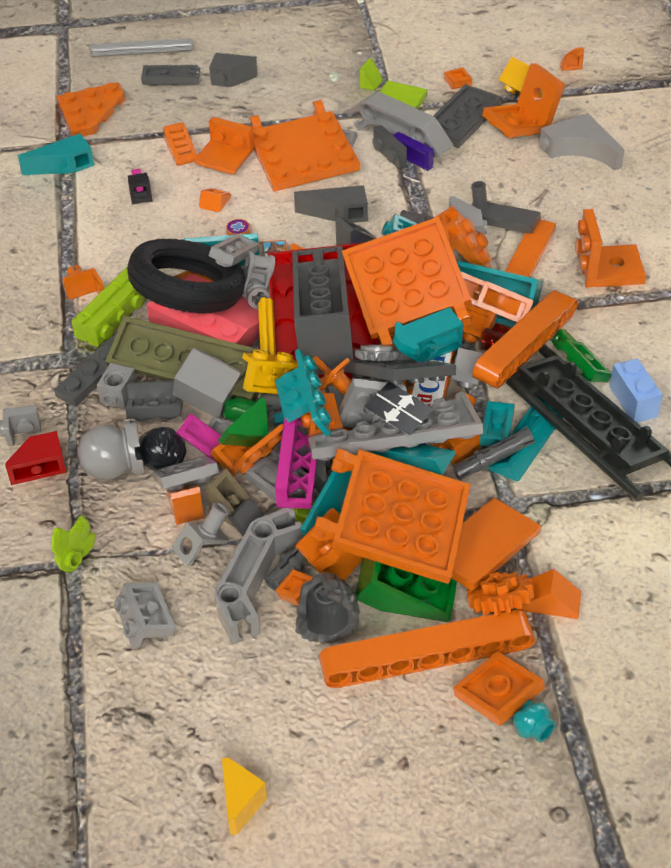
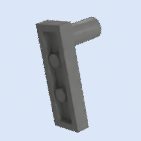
M483 181L472 183L473 203L471 205L481 210L482 218L487 220V225L533 233L541 220V212L487 202L486 183Z

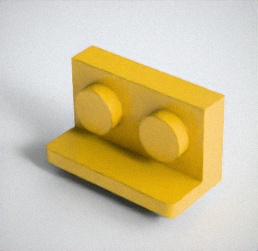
M253 350V353L243 352L242 358L248 362L243 389L247 392L278 394L275 380L299 367L298 362L292 359L293 355L285 352H277V355H269L268 352L262 350Z

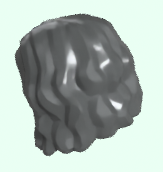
M326 572L316 574L311 581H307L301 588L295 633L301 634L302 638L308 641L318 640L321 643L327 641L336 642L340 637L344 638L352 634L353 628L359 625L358 616L360 609L357 603V594L336 574Z

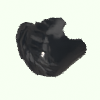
M157 427L139 437L140 446L136 447V450L141 455L146 467L160 469L183 462L186 454V442L172 428Z

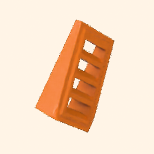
M180 122L164 126V140L176 165L194 162L197 153L185 124Z

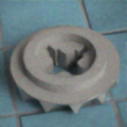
M361 345V349H355V357L367 361H392L398 358V350H393V346Z

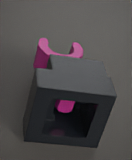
M141 169L131 170L132 175L127 177L132 204L153 201L147 173H141Z

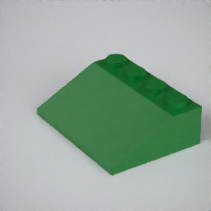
M363 558L355 593L357 594L358 601L379 611L449 622L451 620L457 581L451 578L449 583L446 584Z

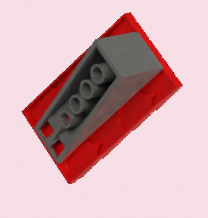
M363 243L268 253V256L273 255L275 257V267L269 284L270 298L273 300L276 355L277 352L289 353L293 355L292 359L297 361L295 350L300 348L306 356L308 354L312 358L317 356L333 370L346 358L358 360L355 357V349H361V345H379L378 338L372 339L342 254L343 250ZM317 367L314 370L319 378H323V371ZM344 372L347 377L353 379L352 373Z

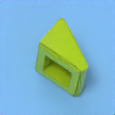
M369 58L359 69L361 88L372 91L380 85L383 79L373 59Z

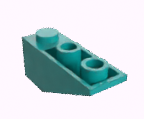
M81 134L17 155L22 175L75 173L94 166L91 147Z

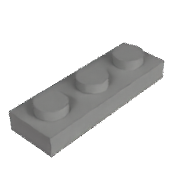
M236 234L212 246L209 257L216 259L215 262L221 266L230 267L244 260L248 251H252L254 254L257 253L260 243Z

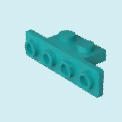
M299 348L295 350L299 367L275 380L283 416L290 423L310 411L313 422L327 437L331 435L329 423L332 420L324 408L327 402L319 389L322 383L314 371L317 369V365L311 355L308 354L306 356Z

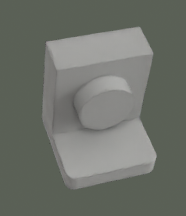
M36 405L3 409V420H0V436H5L8 446L14 445V434L41 431V421Z

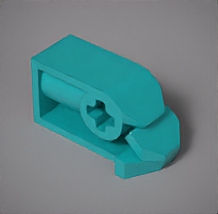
M450 307L404 326L401 322L395 323L393 344L400 352L414 361L427 362L462 348L463 323Z

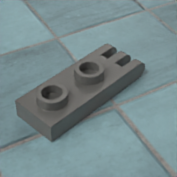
M143 65L142 85L198 84L201 68L199 65Z

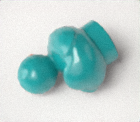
M534 698L527 701L523 708L513 716V723L517 734L522 738H534L539 743L545 741L556 727V722L550 718V710L546 704L542 702L535 703Z

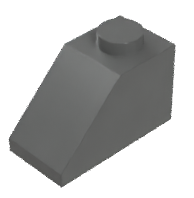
M215 53L209 66L211 85L233 87L258 76L257 56Z

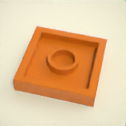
M498 651L453 687L455 697L498 726L504 724L523 708L527 701L532 700L545 689L542 678Z

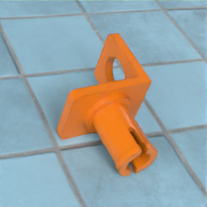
M74 265L76 269L74 271L72 266L67 269V276L62 279L66 296L69 300L96 291L99 294L104 290L103 282L94 268L82 271L79 265Z
M317 356L313 357L317 367L324 373V377L319 378L322 386L319 387L320 391L322 392L328 386L333 385L345 396L352 381L344 374V368L350 360L346 358L335 369L331 370Z

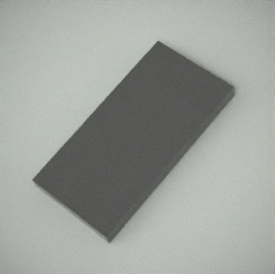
M465 84L433 117L438 120L453 146L460 148L487 120L482 116L484 107L501 106L503 104V97Z

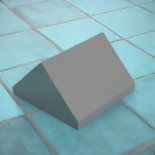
M194 347L174 378L172 395L221 419L226 403L231 398L242 372Z

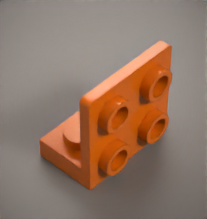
M212 117L208 121L210 141L196 156L194 162L206 168L235 174L254 150L253 127Z

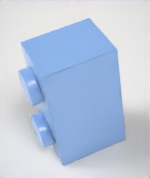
M636 358L613 364L610 389L627 415L637 423L657 418L663 394L640 360Z

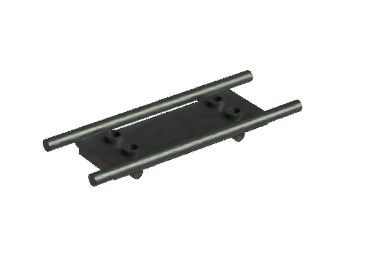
M544 344L538 352L545 359L520 366L518 371L505 383L634 500L640 501L645 493L625 475L663 460L671 467V452L652 436V430L649 426L641 427L578 373L574 362L567 363ZM536 394L540 396L546 403H548L555 411H557L583 436H585L593 445H595L601 451V453H599L592 445H590L583 437H581L574 429H572L564 420H562L555 412H553L545 403H543L536 396Z

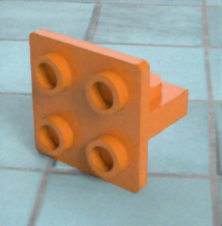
M331 508L323 515V518L338 523L340 514L334 508ZM313 526L296 544V548L319 573L336 574L345 580L363 561V557L331 548L333 540L317 541L312 539Z

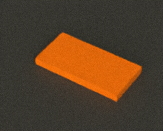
M491 499L463 522L451 578L469 590L474 591L480 586V582L489 578V574L495 573L540 533L541 525L498 499Z

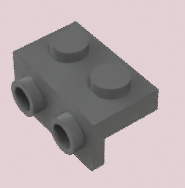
M174 380L128 382V401L125 408L126 419L146 421L149 418L160 417L163 420H171L181 416L182 400L172 395Z

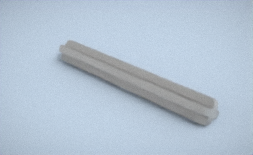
M191 38L91 45L93 57L193 50V40Z

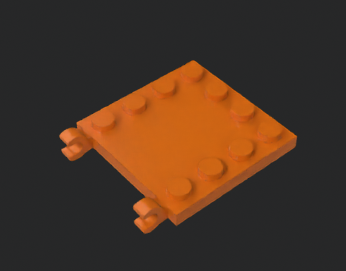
M322 100L313 101L315 111H313L314 115L267 127H262L259 115L249 117L252 123L251 127H253L254 151L273 192L360 170V162L332 111L325 112Z
M439 217L342 251L372 339L380 337L382 345L393 346V350H395L389 334L395 332V323L401 322L404 326L449 307L452 311H455L456 316L463 323V328L471 325L466 306L472 305L471 298Z
M337 449L331 470L338 473L352 471L338 523L331 522L323 517H317L311 538L317 541L333 540L331 548L448 584L452 577L471 484L360 449L357 455Z

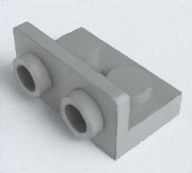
M124 583L119 596L115 599V611L121 618L124 635L129 639L132 649H139L144 638L172 636L176 627L158 583Z

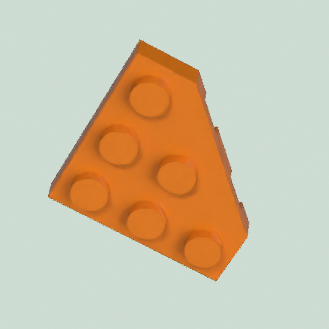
M119 82L107 83L94 88L88 87L81 91L67 92L56 96L57 103L71 136L81 134L83 137L95 134L99 129L98 125L102 121L106 122L114 113V108L117 104L121 105L125 101L124 92Z

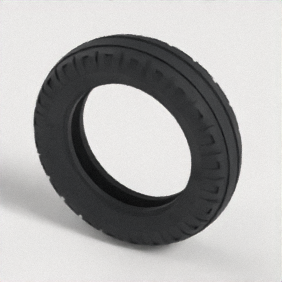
M168 238L146 241L134 249L127 266L129 281L140 295L158 305L160 304L161 306L183 312L216 313L227 310L238 302L245 286L244 273L238 263L230 267L221 266L215 262L216 259L209 257L211 246L189 240ZM159 269L188 270L204 275L214 282L187 281L172 277Z

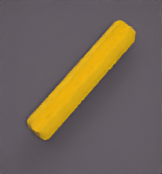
M262 297L258 303L260 350L268 351L270 355H276L273 300Z

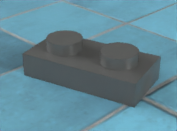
M380 125L373 128L374 138L372 142L374 148L398 169L407 166V147L383 126Z

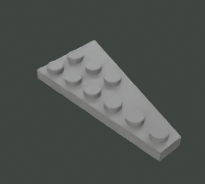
M462 391L456 393V399L445 401L443 397L435 399L432 406H430L434 410L410 436L379 417V422L368 424L367 421L358 422L353 430L347 431L338 428L332 430L331 435L327 437L323 433L308 437L312 459L326 461L335 457L337 449L357 455L359 449L366 452L374 450L385 452L394 447L403 446L411 448L418 446L420 443H443L447 439L452 438L470 439L475 435L483 434V423L466 393Z

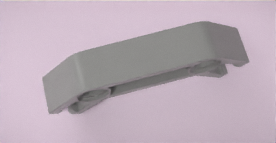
M381 92L373 93L346 112L349 117L358 111L361 113L364 119L354 123L358 131L369 124L381 125L393 134L399 131L433 148L434 158L441 156L453 146V143L435 117Z
M292 508L276 511L251 522L215 589L217 614L232 645L242 641V636L238 632V624L236 622L241 618H244L249 625L252 637L260 634L259 618L252 602L275 556L294 549L303 537L300 529L302 525L300 521L295 522L296 515Z

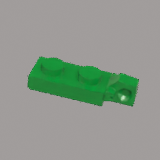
M559 329L551 340L556 349L564 351L567 355V360L574 362L581 369L582 376L588 381L608 383L612 373L582 342H577L567 330Z

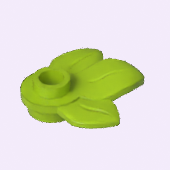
M80 515L69 532L58 527L54 528L51 551L55 555L56 565L66 573L73 572L78 568L82 558L91 551L95 543L96 534L90 532V524L85 516Z

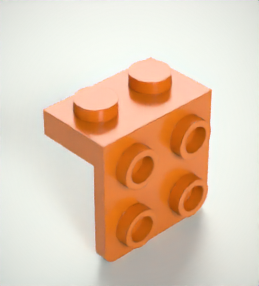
M284 424L279 425L253 447L222 445L220 443L210 454L223 469L227 468L233 477L239 472L245 475L246 471L253 467L257 460L271 454L275 449L274 447L282 441L281 434L283 433Z

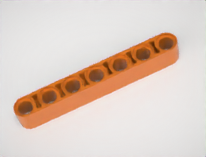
M556 290L550 292L477 360L472 377L494 388H500L520 366H523L572 318L577 308L578 300Z
M511 610V613L501 612L499 615L491 614L330 646L322 650L318 657L326 686L329 688H341L489 658L497 651L503 655L523 651L535 643V637L526 613L523 610Z

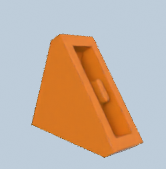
M192 483L176 491L166 490L176 525L204 518L199 486Z
M555 569L531 578L535 597L530 599V604H522L523 608L517 609L526 612L578 619L581 590Z

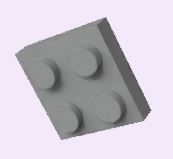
M208 456L153 470L155 481L163 489L168 488L169 491L182 489L185 487V483L196 480V483L210 481L213 479L212 475L219 473L217 462Z

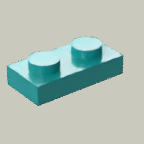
M487 402L483 434L480 436V446L490 447L510 436L515 404Z

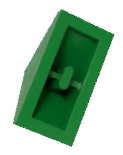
M261 397L225 430L218 441L222 445L253 447L267 436L266 400Z

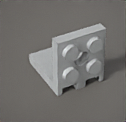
M353 378L345 396L333 385L328 386L325 389V393H334L343 427L354 429L358 422L367 421L368 424L379 422V417L364 408V406L387 383ZM395 384L396 386L407 392L405 385Z

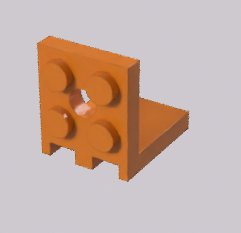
M532 63L529 66L517 104L484 107L482 116L509 138L541 134L542 127L552 124L566 84L539 64ZM540 89L542 91V99L539 96Z
M453 206L434 217L440 218L452 250L456 249L470 264L491 268L490 261L492 259L487 249V245H489L488 240L482 232L478 233L469 218L465 219Z
M583 209L582 220H578L580 238L575 241V250L578 258H580L579 263L582 275L585 274V287L645 284L646 274L637 245L602 246V238L594 210Z

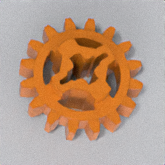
M499 572L491 573L489 578L480 582V586L474 591L467 589L470 609H474L475 613L482 611L483 615L492 612L495 615H499L501 612L511 613L513 608L522 609V604H530V599L535 597L532 579L527 578L526 574L518 576V572L507 574L506 572L502 574Z

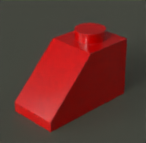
M57 431L29 437L6 461L5 466L11 485L66 473Z

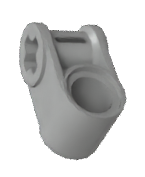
M248 251L243 269L245 277L243 295L247 301L246 291L250 285L261 283L268 287L275 267V257L273 255L264 257L254 255V252ZM261 292L254 296L255 300H259V297L262 296Z

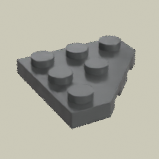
M358 359L350 360L344 370L346 373H352V378L365 379L369 377L370 381L384 382L386 380V383L390 381L393 384L403 385V380H408L409 383H424V378H428L430 381H444L445 376L456 375V364L439 361H427L426 363L408 360L367 361Z

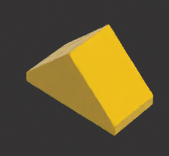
M229 757L222 758L228 822L230 834L236 835L267 800L266 783Z

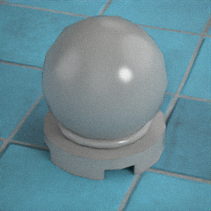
M135 419L124 421L125 428L121 430L112 425H100L88 430L79 441L77 459L81 468L87 474L97 480L114 479L121 476L127 469H132L134 476L145 474L142 457L136 450V447L140 445Z

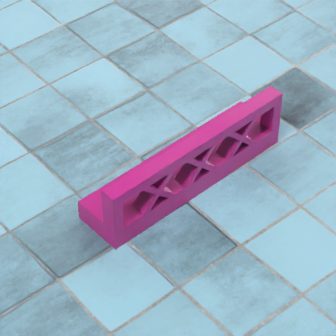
M301 417L290 423L286 418L284 420L275 485L278 508L312 509L317 459H312L311 452L303 457L296 452V450L304 445L309 448L308 434L304 436L299 431V426H302ZM303 466L309 473L299 479L293 472ZM301 488L306 493V498H290V494Z

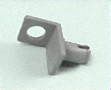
M218 502L213 503L204 522H186L172 547L173 551L185 565H192L203 544L228 543L229 539L220 530L224 520L230 513V510L225 505ZM186 538H189L192 542V550L189 554H186L183 550V543Z

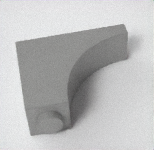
M588 113L541 128L539 146L550 158L583 156L598 160L608 165L614 171L622 168L625 149Z

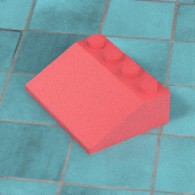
M193 273L182 278L187 281L210 282ZM243 296L231 308L216 313L183 312L161 306L160 304L158 305L152 301L147 304L148 318L151 323L251 347L260 336L259 311L251 307Z

